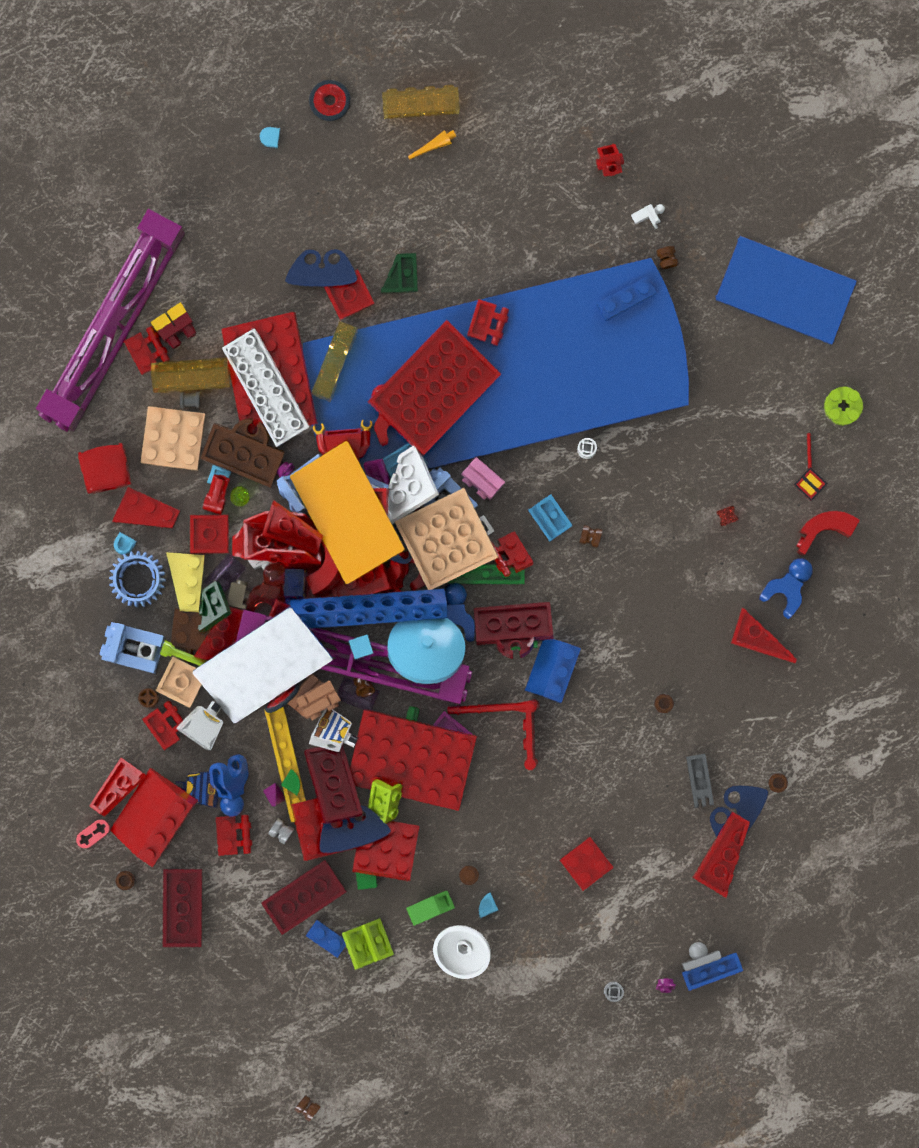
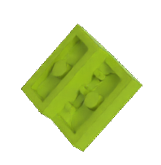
M380 918L342 933L355 969L394 955Z

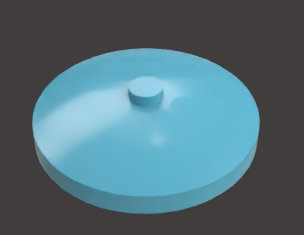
M448 618L398 622L389 635L387 645L388 657L395 670L406 679L421 684L439 683L453 676L462 665L465 654V641L459 628Z

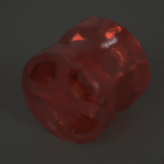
M734 506L716 512L717 516L721 519V526L739 520L738 516L734 513Z

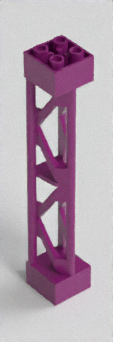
M149 208L137 227L140 237L53 391L46 389L36 407V410L39 412L38 416L49 423L52 420L55 421V425L65 432L69 430L75 431L105 374L185 235L182 226ZM161 247L167 249L168 252L166 253L164 259L162 260L159 268L157 269L154 275V271L162 250ZM150 255L151 264L143 288L126 306L122 307L123 300ZM138 304L127 325L124 327L119 321ZM118 328L123 332L121 333L118 341L116 342L114 348L109 354L116 330ZM105 335L106 345L98 368L82 385L77 387V382ZM93 383L80 407L72 403Z
M244 610L236 642L273 617ZM310 628L318 640L334 645L338 649L337 651L325 648L332 657L336 658L328 664L347 667V670L325 665L320 669L435 697L438 700L458 705L461 704V701L465 702L468 691L464 689L465 684L470 683L472 671H469L470 666L462 664L453 676L434 684H421L410 680L394 678L372 671L368 667L398 673L392 664L370 659L373 656L388 657L387 645L370 641L372 648L383 651L373 650V654L355 659L351 646L328 638L331 637L349 642V640L355 639V637L319 628ZM352 668H354V669L357 670V671H360V672H363V673H366V674H369V675H365V674L353 672V671H351V670H352ZM417 687H422V688H427V689H433V690L440 688V691H439V693H437V692H433V691H429V690H425V689H421V688H417Z

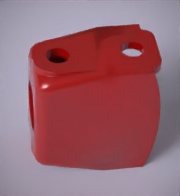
M123 443L96 447L83 453L78 452L79 463L88 494L122 488L131 484Z

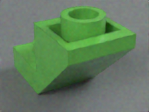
M444 891L406 909L415 926L455 907L448 891Z

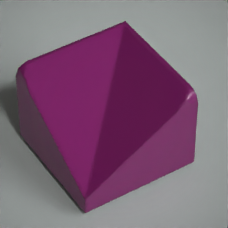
M277 783L263 790L273 807L285 801V796Z

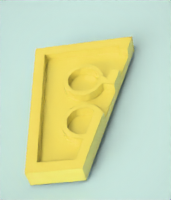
M166 552L180 611L199 612L205 556Z

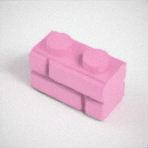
M477 457L461 474L463 477L462 482L469 488L471 486L475 487L478 490L476 494L483 500L486 498L491 500L505 484L504 480Z

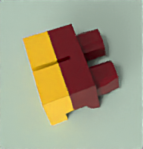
M181 302L166 311L175 326H173L165 313L151 321L152 326L164 342L168 343L173 349L182 344L177 337L182 332H184L188 339L197 334L193 326L194 323Z

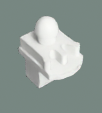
M650 204L631 216L635 224L650 218L654 228L657 229V224L661 222L657 215L663 213L665 207L659 204L653 208Z

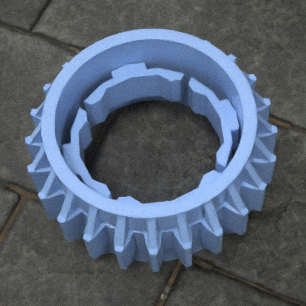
M132 551L130 556L123 554L124 559L118 558V565L113 564L115 570H110L113 576L109 577V579L113 580V583L109 585L115 587L112 593H118L117 599L123 597L121 601L123 604L128 600V606L130 607L133 602L136 608H138L139 603L143 607H145V602L151 605V599L158 600L156 595H162L159 591L160 588H165L161 585L162 582L166 581V579L162 578L165 572H160L163 566H157L158 559L152 561L153 555L147 558L146 552L142 556L140 551H137L136 555ZM136 560L146 561L148 564L141 561L139 563L150 568L152 577L156 581H152V586L147 592L138 594V598L127 597V595L136 597V595L127 592L123 587V581L119 578L123 577L127 567L132 564H138Z

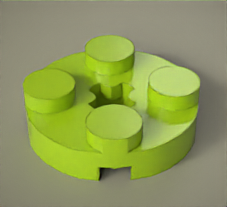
M838 387L832 390L824 402L825 414L837 425L853 423L859 418L863 410V401L859 392L849 387ZM842 401L849 405V408H846L845 411L838 407V404H841Z

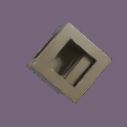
M237 580L236 583H231L227 600L230 607L247 610L244 602H248L250 591L247 590L248 582Z

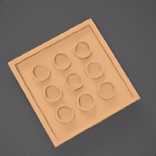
M465 488L395 521L428 590H432L498 558Z

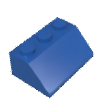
M555 639L542 640L525 691L561 704L581 648Z

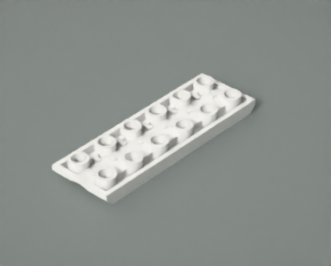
M255 329L250 330L222 348L276 447L309 428L307 420Z

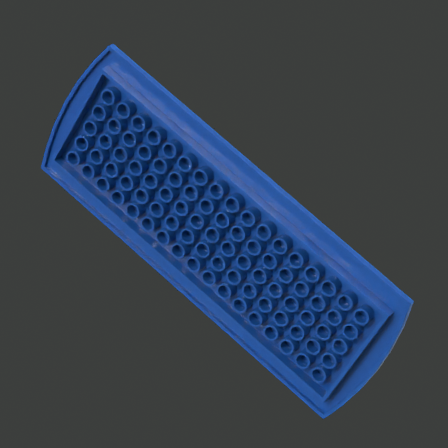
M652 258L480 299L496 304V313L500 314L502 307L509 309V319L504 325L502 331L504 335L500 339L498 346L491 344L493 337L487 335L485 342L467 337L478 300L303 343V354L317 419L316 431L322 429L321 423L324 425L325 431L361 428L362 420L363 426L369 427L370 420L372 421L370 446L365 456L359 458V463L365 474L363 466L365 462L382 459L409 443L390 425L387 429L388 444L383 447L380 445L374 430L379 413L367 402L371 398L373 389L378 385L385 384L446 320L501 375L423 455L428 463V469L689 405L687 358L681 327L667 287ZM648 276L656 294L605 320L597 306V302ZM492 319L490 329L495 330L498 320Z

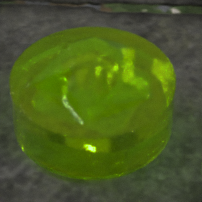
M242 486L233 488L230 493L231 502L236 506L246 505L249 501V491Z

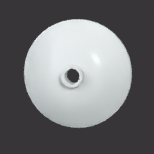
M458 925L444 929L437 936L433 946V953L437 964L447 974L456 978L469 979L480 975L486 970L491 958V951L487 940L481 933L467 926Z

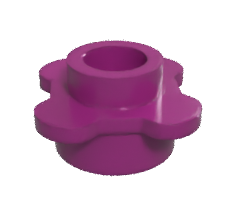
M284 462L279 467L277 474L280 478L282 476H289L294 472L295 466L292 463Z
M659 979L656 990H660L661 993H670L675 989L676 984H673V979Z

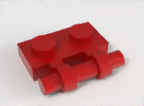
M478 299L467 337L485 342L487 335L493 337L491 344L498 346L500 339L504 335L502 333L504 325L509 319V309L502 307L499 314L495 312L496 304ZM492 319L498 320L495 330L490 329Z
M152 326L146 329L149 336L145 339L140 332L124 341L141 375L159 367L156 359L161 358L163 363L170 360L166 347H163L159 340L158 332H155ZM150 343H153L157 350L153 354L148 347Z
M515 531L498 539L499 547H495L493 542H491L498 555V558L494 559L497 563V569L505 577L511 575L509 569L512 567L518 573L533 565V560ZM502 554L506 555L508 559L507 561H504L502 559Z
M170 701L163 704L167 710L163 714L157 708L142 719L164 751L181 740L176 734L179 732L176 728L183 719L177 712V707L173 706ZM170 716L173 718V720H174L175 723L177 724V725H176L175 727H173V728L171 727V725L169 724V722L166 720V719H167L168 717H170Z
M241 815V823H236V816L216 817L218 856L238 854V846H243V854L251 853V845L253 844L252 840H250L249 828H251V822H249V815ZM236 829H242L243 840L237 841Z

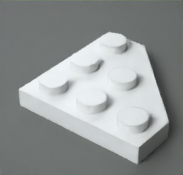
M414 446L399 455L396 472L392 474L388 486L390 489L388 494V518L392 524L439 495L421 453Z

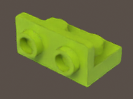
M376 779L372 782L368 808L376 813L386 824L398 815L402 785L398 783L392 787Z

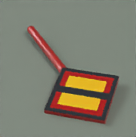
M807 433L808 470L797 480L794 486L812 501L828 483L812 469L811 434Z

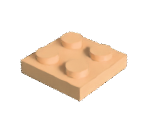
M172 657L156 691L191 708L202 684L192 673L196 669L195 667Z

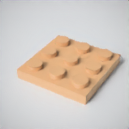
M148 406L140 463L198 471L206 414Z

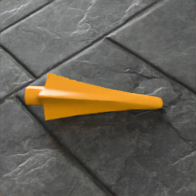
M444 130L408 157L413 159L426 152L452 144L450 140L457 136L453 130L448 133Z

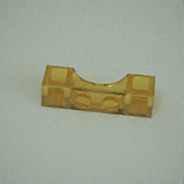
M339 321L313 387V396L331 402L344 362L358 333L357 327Z

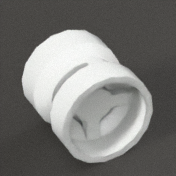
M590 438L582 439L577 447L579 456L584 459L592 458L597 450V444Z

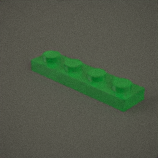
M481 565L448 581V584L524 585L525 569L516 573L512 567L509 569L511 575L505 577L502 572H499L497 565Z

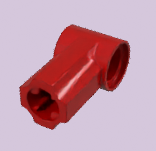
M214 474L209 493H207L203 503L204 510L222 514L226 503L225 495L230 481L229 478L221 474Z

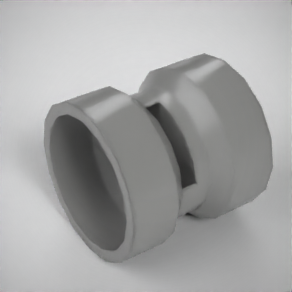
M278 818L268 835L277 837L279 842L285 844L293 833L294 828L286 826Z
M613 981L607 983L604 987V995L609 1001L617 1002L622 999L624 990L618 982Z

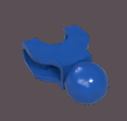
M804 558L794 560L789 566V573H786L781 579L769 581L760 594L759 599L764 602L768 601L775 593H783L787 597L788 602L783 615L787 619L791 618L802 603L800 589L803 582L808 581L813 574L811 563Z
M450 583L444 589L447 601V618L454 624L461 625L464 628L466 640L473 642L475 623L471 615L465 611L466 589L459 583Z
M237 754L229 758L228 766L223 763H215L209 769L210 784L217 790L218 797H221V811L229 817L239 815L244 808V801L240 795L244 794V785L249 775L246 758Z

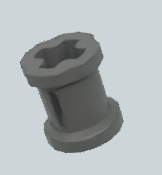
M200 391L188 394L180 392L181 409H184V407L200 408Z

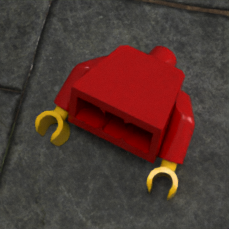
M362 420L361 428L325 431V427L321 423L322 429L316 431L315 425L313 426V431L317 435L318 450L322 455L347 441L359 461V458L365 456L370 446L371 420L369 427L363 426Z

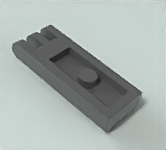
M700 754L686 757L694 807L699 808L698 800H701L702 807H706L705 799L707 798L709 799V805H714L706 755Z

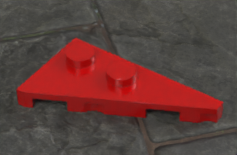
M741 608L731 644L796 663L797 659L793 654L780 644L746 609Z

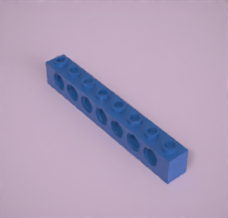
M444 589L290 600V607L295 610L309 629L447 618V601Z

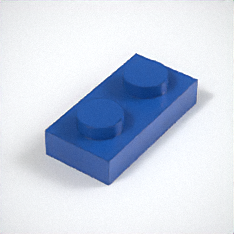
M318 920L315 921L306 934V937L337 958L346 946L343 937Z

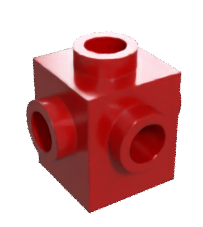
M616 144L597 148L599 159H596L598 171L601 170L604 177L622 173L621 165L624 164L622 153L619 154Z

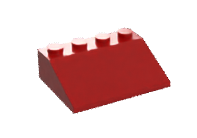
M150 768L146 773L147 777L139 784L110 831L136 857L153 868L159 862L198 800Z

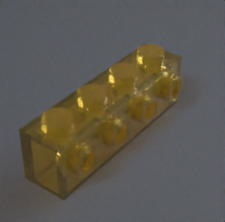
M444 85L443 88L436 89L434 86H427L421 90L409 87L405 88V91L387 89L386 92H382L384 119L460 114L458 87H454V85Z
M228 358L151 363L153 393L230 387Z

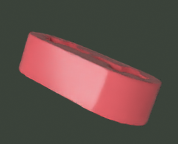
M97 820L77 835L76 842L78 846L89 848L109 833V823L105 820ZM98 823L101 825H106V827L104 828V833H94V831L98 829ZM90 834L93 835V837H91V838L88 840V841H89V844H88V845H87L86 843H83V844L81 843V841H82V837H81V836H82V835H84V836H88V835H90Z

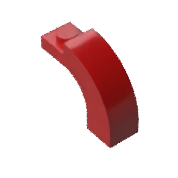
M828 511L814 516L799 531L805 535V538L801 536L796 545L798 547L797 553L804 556L815 536L824 530H833L847 538L851 537L860 519L841 511Z
M323 540L321 542L325 549L324 563L319 570L305 577L313 595L321 596L330 591L342 577Z

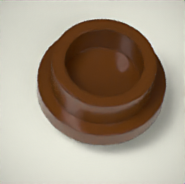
M661 694L655 699L654 705L658 712L668 713L672 710L674 702L671 696Z
M777 773L770 777L768 785L773 792L780 793L786 790L788 780L783 774Z
M465 866L460 871V880L466 885H472L477 882L479 873L475 867Z
M122 871L116 877V885L121 890H129L135 884V877L129 871Z

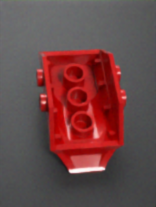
M264 511L245 519L240 531L232 536V556L240 557L244 560L270 561L272 563L282 562L287 567L313 568L316 565H321V544L317 555L262 535L269 511ZM291 512L313 529H316L310 517L304 513Z

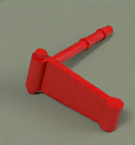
M538 700L447 707L448 714L457 715L499 711H520L526 713V719H523V731H526L523 748L527 750V760L524 766L528 770H533L537 767L538 760L535 758L534 711L540 707Z

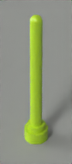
M166 640L160 651L162 656L171 657L173 655L199 666L207 662V660L193 657L194 655L176 649L171 642Z

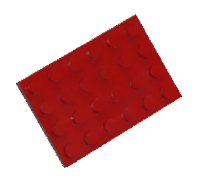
M289 312L221 329L224 346L252 329L258 332L309 426L316 425L317 419L296 313ZM227 358L239 422L243 419L254 418L253 422L248 426V430L251 434H256L258 432L257 425L262 420Z
M446 320L367 402L423 456L501 373Z
M364 709L350 766L354 785L371 790L372 782L376 779L392 787L399 783L402 785L401 797L459 811L477 736Z

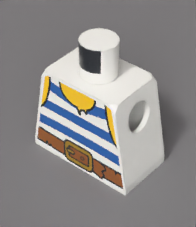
M326 708L312 733L309 744L339 752L343 743L354 748L358 737L349 733L352 725L351 721L336 711H328Z

